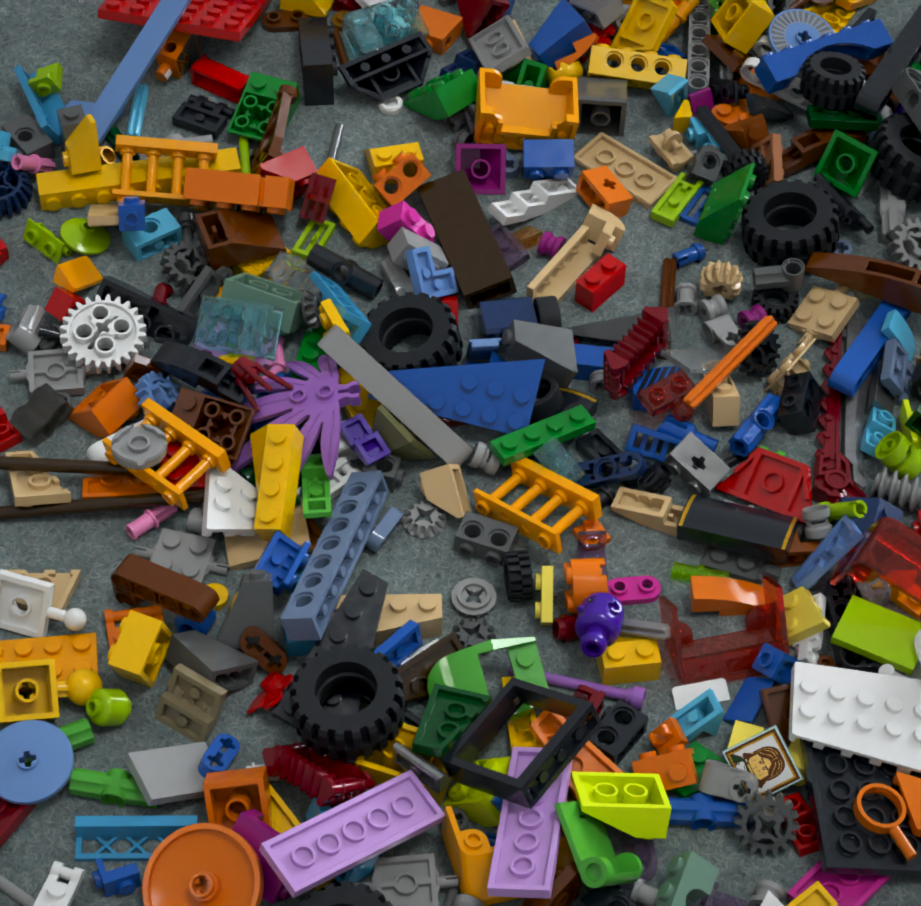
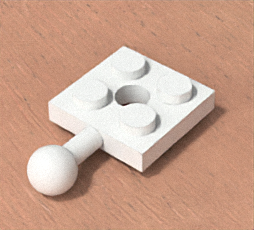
M0 569V628L34 638L45 637L48 631L49 618L64 622L68 629L78 631L86 625L87 616L79 608H71L65 611L51 607L54 590L53 583ZM16 598H21L27 603L28 609L26 611L18 608Z

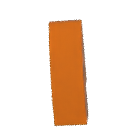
M690 577L689 596L692 612L718 611L719 616L775 614L772 589L748 581L727 577Z

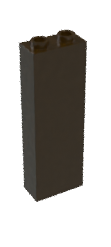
M464 169L419 186L417 190L431 225L435 229V234L444 250L449 266L453 267L456 282L468 310L477 308L476 302L499 300L517 293L513 276Z

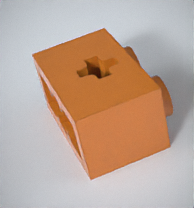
M607 166L581 172L575 190L590 208L592 204H595L618 218L627 215L633 197Z

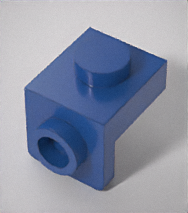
M126 196L124 201H119L118 217L120 231L145 230V200H139V196Z
M95 859L97 870L92 872L97 890L103 888L106 897L118 893L120 895H128L141 886L140 872L136 862L106 872L102 859Z

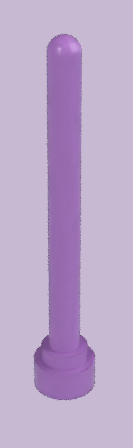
M510 667L509 674L513 676L512 668ZM544 672L547 684L572 690H576L579 685H586L599 692L600 690L605 692V697L621 699L633 708L642 711V702L646 697L645 687L634 686V688L628 687V690Z

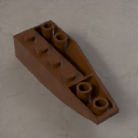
M818 252L812 253L805 267V272L921 314V270L865 256Z

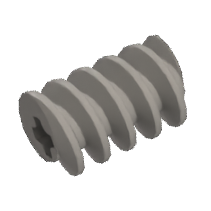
M886 466L880 473L878 472L870 492V498L878 492V498L884 500L888 496V503L892 505L898 499L900 509H903L909 503L910 512L913 513L918 507L921 510L919 478L916 477L912 483H909V474H905L899 480L898 471L895 470L891 476H888V467Z

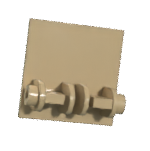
M813 338L807 345L802 342L780 363L781 366L766 379L769 385L763 391L766 392L768 389H771L774 395L781 397L785 376L810 371V362L802 359L801 356L816 339Z

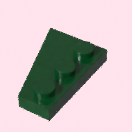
M435 683L414 738L412 752L442 758L491 703L492 696Z

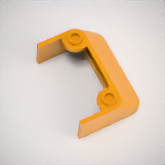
M446 806L444 811L446 816L442 822L441 835L455 875L458 874V885L461 894H468L478 898L483 902L484 906L523 898L488 896L487 886L495 846H490L487 836L480 830L467 829L460 831L452 806ZM563 828L555 873L561 867L566 868L572 861H575Z

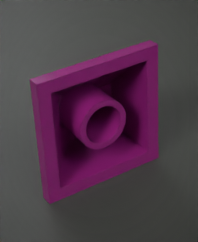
M455 143V172L464 169L475 194H505L506 144Z

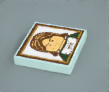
M776 725L722 751L731 767L751 772L757 777L759 782L758 791L761 796L766 795L767 789H771L772 794L803 780V776ZM742 781L739 784L743 793H746L749 789L746 786V781Z

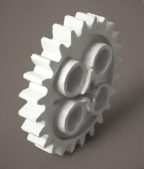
M107 294L105 300H101L100 296L96 295L93 302L86 297L85 305L76 302V310L69 308V317H63V325L60 326V342L63 352L68 353L69 361L76 359V367L85 364L87 372L92 367H96L97 374L101 372L102 368H106L107 373L110 374L111 367L115 366L117 370L121 371L122 363L128 365L131 360L130 357L132 358L135 354H138V351H144V342L147 341L146 324H144L143 315H138V308L131 309L130 301L122 305L119 296L115 301H111L110 295Z

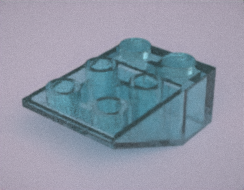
M387 0L344 14L342 30L355 58L419 31L424 36L429 35V31L414 0Z
M202 295L193 347L274 361L284 308L263 303Z

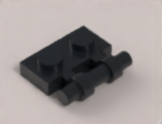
M191 94L188 98V103L183 102L172 116V124L202 135H212L213 139H217L228 124L227 117L232 119L235 109L229 108L227 104L222 102L217 104L209 101L208 97Z

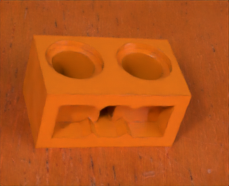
M402 151L392 160L394 164L387 171L383 168L373 176L375 181L371 186L389 207L403 201L431 176L413 152L405 154ZM408 162L412 163L415 169L410 177L405 176L403 173V167ZM388 179H392L396 184L395 190L390 194L384 189V183Z

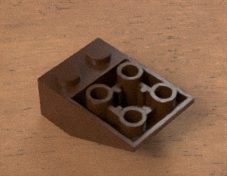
M216 209L195 215L198 239L208 264L213 270H217L221 266L231 267L287 252L272 215L227 209Z
M181 387L172 414L225 449L229 460L238 461L256 409Z

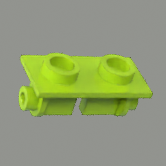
M30 218L27 219L22 238L56 264L60 263L61 256L68 257L72 254L73 250L66 246L61 238H56L55 234L48 230L43 223L34 222Z

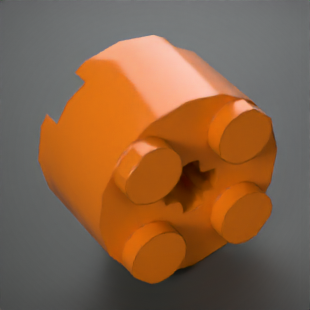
M604 558L569 559V563H563V578L566 580V584H569V590L564 591V602L567 612H571L572 615H578L577 607L582 604L587 596L597 592L608 593L607 575L605 576L602 573V568H600L606 565Z

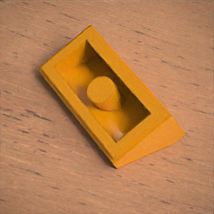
M84 255L58 264L53 282L74 293L101 283L103 277L92 261Z

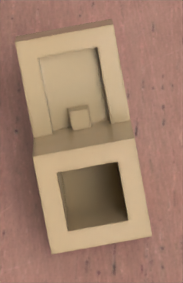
M592 204L582 224L589 227L588 239L596 243L592 253L600 257L604 249L615 251L625 231V226L618 217L595 204Z

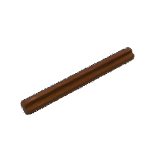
M665 258L663 260L659 307L667 308L674 306L677 261L674 258ZM667 346L666 351L661 350V356H656V358L668 360L670 358L671 346Z

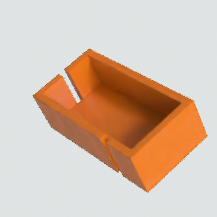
M186 167L183 198L189 200L190 205L209 208V203H213L219 209L234 210L235 206H241V210L245 212L260 213V208L267 209L266 213L285 216V211L292 212L295 181L288 177L266 175L263 178L259 174Z

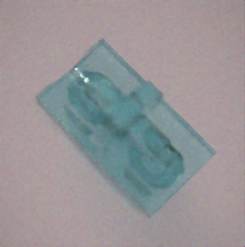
M555 435L533 452L534 456L545 468L574 483L586 474Z

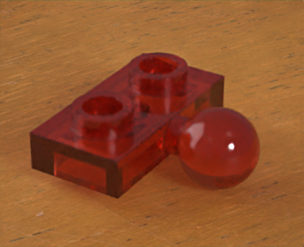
M681 369L639 391L637 398L652 417L673 407V417L677 421L688 422L694 415V409H691L688 404L683 402V399L696 385Z

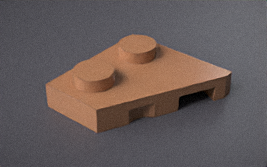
M772 133L749 147V151L754 149L755 152L759 151L761 155L763 154L769 170V179L765 180L766 184L764 186L760 185L762 188H766V185L772 182L774 184L780 183V180H783L784 177L781 134Z

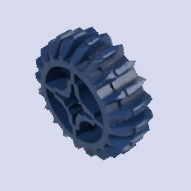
M7 161L0 163V220L6 214L10 218H12L13 212L21 214L22 208H27L28 202H31L33 191L29 174L25 173L24 170L13 169L12 165H9Z

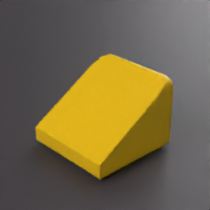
M684 100L674 117L672 131L686 133V128H689V120L693 116L688 100Z

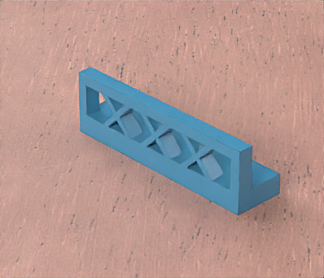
M20 64L13 69L41 129L56 145L60 144L57 109L66 108L59 92L40 98L28 85V80L36 77L37 71L29 75Z
M313 271L309 278L321 291L322 300L331 299L349 329L351 338L357 344H360L372 324L338 283Z
M75 816V862H93L98 858H101L102 861H149L152 853H147L141 847L148 840H157L161 843L176 830L188 825L197 824L198 816ZM83 840H96L102 845L95 853H82ZM118 840H127L133 846L125 853H117L111 848Z

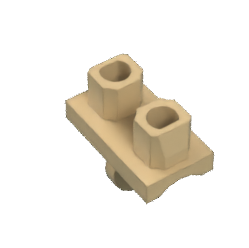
M668 128L659 135L649 136L648 142L653 146L658 156L666 161L670 170L678 172L685 168V164L693 161L694 155L682 143V135L678 131H672Z

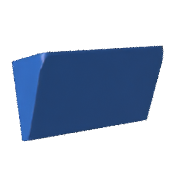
M747 676L726 712L723 721L734 725L735 720L754 725L763 708L759 690L774 687L775 680Z

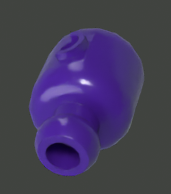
M597 592L587 596L582 604L577 607L578 615L575 622V633L580 639V648L586 656L593 658L603 655L607 646L617 641L624 622V608L621 602L609 593Z

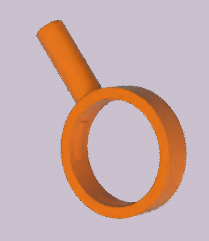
M872 783L864 786L853 803L854 814L859 823L874 833H889L907 861L914 859L918 854L899 827L906 816V804L902 796L895 789L885 784ZM876 793L890 799L898 811L897 821L883 824L872 820L862 808V797L867 794Z

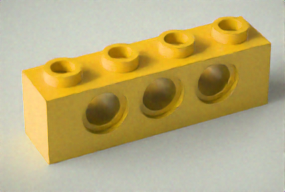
M596 44V46H591L586 77L627 80V87L650 90L667 74L685 78L688 60L682 59L679 55L661 56L654 51L641 53L635 52L632 48L628 47L615 49L610 48L607 44ZM614 60L618 63L619 67L612 68L607 64V61ZM631 65H640L642 67V71H634ZM655 68H663L666 74L659 75L656 73Z

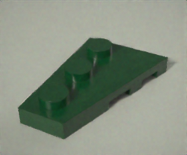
M807 105L806 109L809 128L819 130L839 129L841 131L862 130L872 132L877 130L883 120L881 113L877 118L854 110L853 106L849 109L844 108V110H829L817 105Z

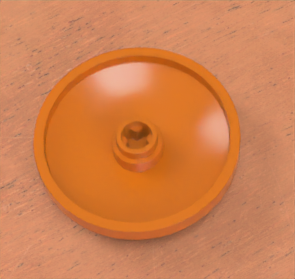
M213 823L188 825L167 836L152 853L146 865L142 881L144 906H260L264 890L262 865L251 844L235 831Z

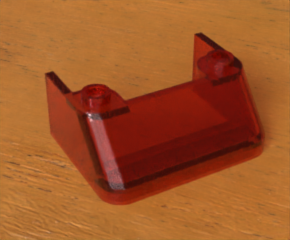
M882 517L863 533L864 538L840 559L830 584L835 586L847 575H850L860 583L873 582L879 577L921 604V535L896 519Z
M769 576L762 577L765 604L754 606L747 612L745 617L746 630L693 640L691 628L686 623L678 620L677 606L665 596H659L662 623L671 626L670 632L672 634L670 639L664 641L679 681L683 685L718 678H724L728 682L763 675L753 669L752 664L764 643H768L790 655L781 585Z

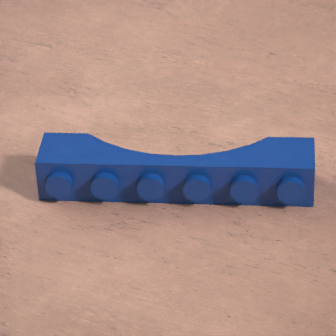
M880 18L873 21L865 20L858 26L852 28L847 26L837 33L831 34L829 32L813 41L812 39L805 40L799 46L792 47L790 45L778 53H766L759 59L760 62L754 71L767 94H771L788 88L797 76L799 69L804 66L806 59L812 54L832 51L867 61L884 55L894 41Z

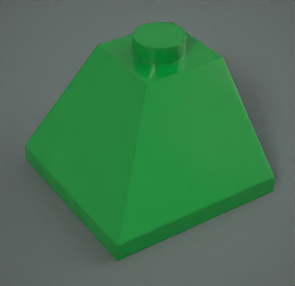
M835 130L814 175L821 172L834 186L854 197H858L879 152L841 131Z

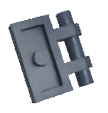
M896 338L887 340L885 344L880 381L893 396L898 398V405L901 406L903 399L910 400L912 398L911 382L914 369L913 363L908 361L906 350Z

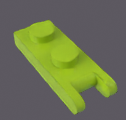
M681 172L651 210L650 218L673 228L682 212L705 182L698 180L695 185L685 181L687 174Z

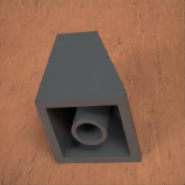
M578 76L579 125L576 133L598 135L600 132H603L608 136L624 137L627 80Z

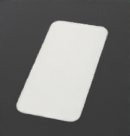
M718 678L674 687L672 694L676 710L683 708L709 688L713 690L719 702L730 700L726 680Z

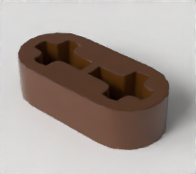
M250 626L242 631L240 646L248 656L255 658L258 664L269 673L274 671L280 673L287 666V652L278 642L257 626ZM257 635L258 643L262 648L258 647L254 643H252L250 646L247 645V636L253 638ZM267 651L272 656L279 654L280 663L278 664L274 661L270 664L269 655L265 652Z

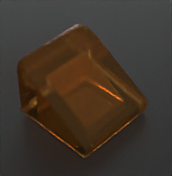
M528 225L508 234L507 237L522 253L537 246L543 232Z

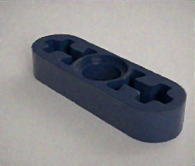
M628 451L576 463L570 468L568 479L586 489L639 478L645 473L647 463L637 452ZM632 460L638 462V464L634 465V470L625 467L632 465ZM607 464H612V474L608 477H602V468ZM582 471H584L586 474H590L583 476V481L577 479V477L581 476Z

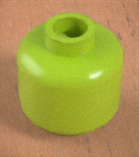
M99 688L92 693L87 701L86 712L91 722L96 726H120L129 717L132 706L130 699L121 689Z

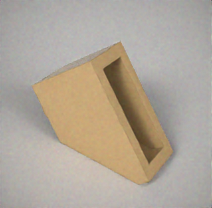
M446 464L420 473V489L423 495L426 496V500L458 519H463L466 511L472 512L460 464Z

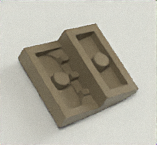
M180 663L173 668L168 691L160 697L155 719L195 743L206 742L219 718L228 691Z

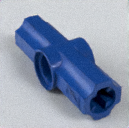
M770 393L765 395L751 414L740 423L737 431L728 440L730 444L729 450L735 456L746 457L765 433L774 427V422L778 418L781 400L779 395H772Z
M704 792L696 793L690 798L668 797L672 808L669 825H688L693 830L708 828V831H712L716 827H737L739 825L734 823L733 816L741 814L737 811L736 807L737 805L745 806L746 802L740 803L733 800L716 799L715 796ZM749 816L746 823L747 828L749 825Z

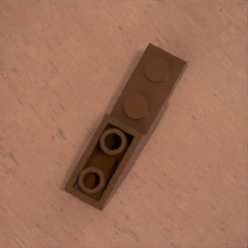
M814 128L791 138V146L784 149L782 153L783 178L821 159L834 131L839 129L819 130ZM862 130L841 131L861 143L869 141V136Z

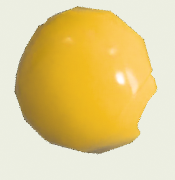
M576 61L570 65L561 62L560 68L557 71L549 67L547 71L549 84L560 76L577 78L578 84V76L583 77V68L580 62Z

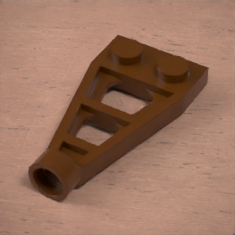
M285 84L279 87L275 105L254 158L251 174H255L259 164L283 155L281 145L290 105L295 104L298 96V90L294 86Z

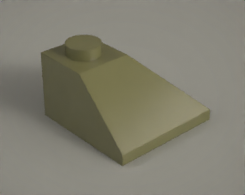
M383 405L377 408L372 430L373 432H379L391 451V455L402 457V461L433 459L436 456L416 434Z

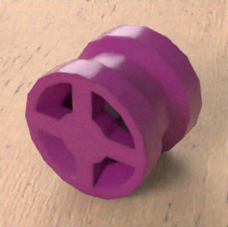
M545 231L538 244V255H548L552 259L566 244L567 239L562 236L555 237L552 232Z
M756 304L749 311H740L737 314V321L744 330V323H750V320H762L768 315L761 305Z

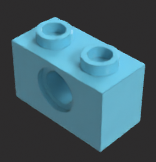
M164 208L145 217V230L122 231V240L129 252L139 262L170 247L171 243L177 245L182 240V229L168 209Z

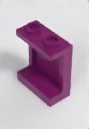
M258 810L243 811L240 813L232 830L245 838L259 857L264 876L262 898L270 904L280 902L283 899L287 900L291 896L259 851L261 843L280 833L261 821L264 815Z

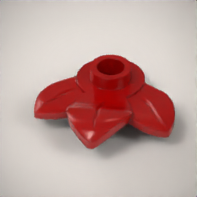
M274 671L265 677L259 685L263 691L250 704L247 713L251 714L260 707L265 711L274 708L283 697L284 689L292 683L293 675H280L277 671Z

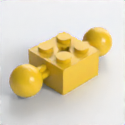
M55 658L0 663V725L14 724L25 720H56L60 717L58 698L68 697L74 704L86 706L92 693L99 688H103L102 680L95 671L82 668L72 672L67 680L56 681ZM23 685H26L27 690H32V694L27 699H24L23 695H19L18 692Z

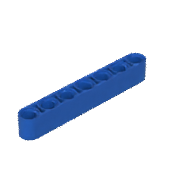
M883 300L834 368L827 387L852 398L885 351V344L889 339L883 334L881 328L887 313L896 309L904 320L907 321L913 311Z

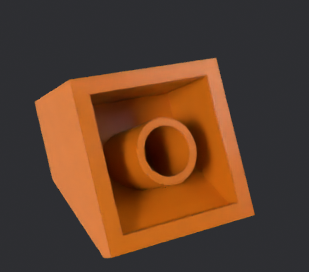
M127 377L100 383L65 417L98 438L107 437L121 430V425L126 420L130 421L140 413L139 408L141 406L138 405L140 398L135 396L137 390Z
M266 766L206 774L203 790L209 823L222 825L232 830L241 812L256 809L264 815L261 821L272 828L271 792Z

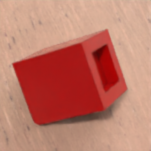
M56 286L44 310L63 322V317H69V308L74 310L76 302L85 305L86 301L76 293Z

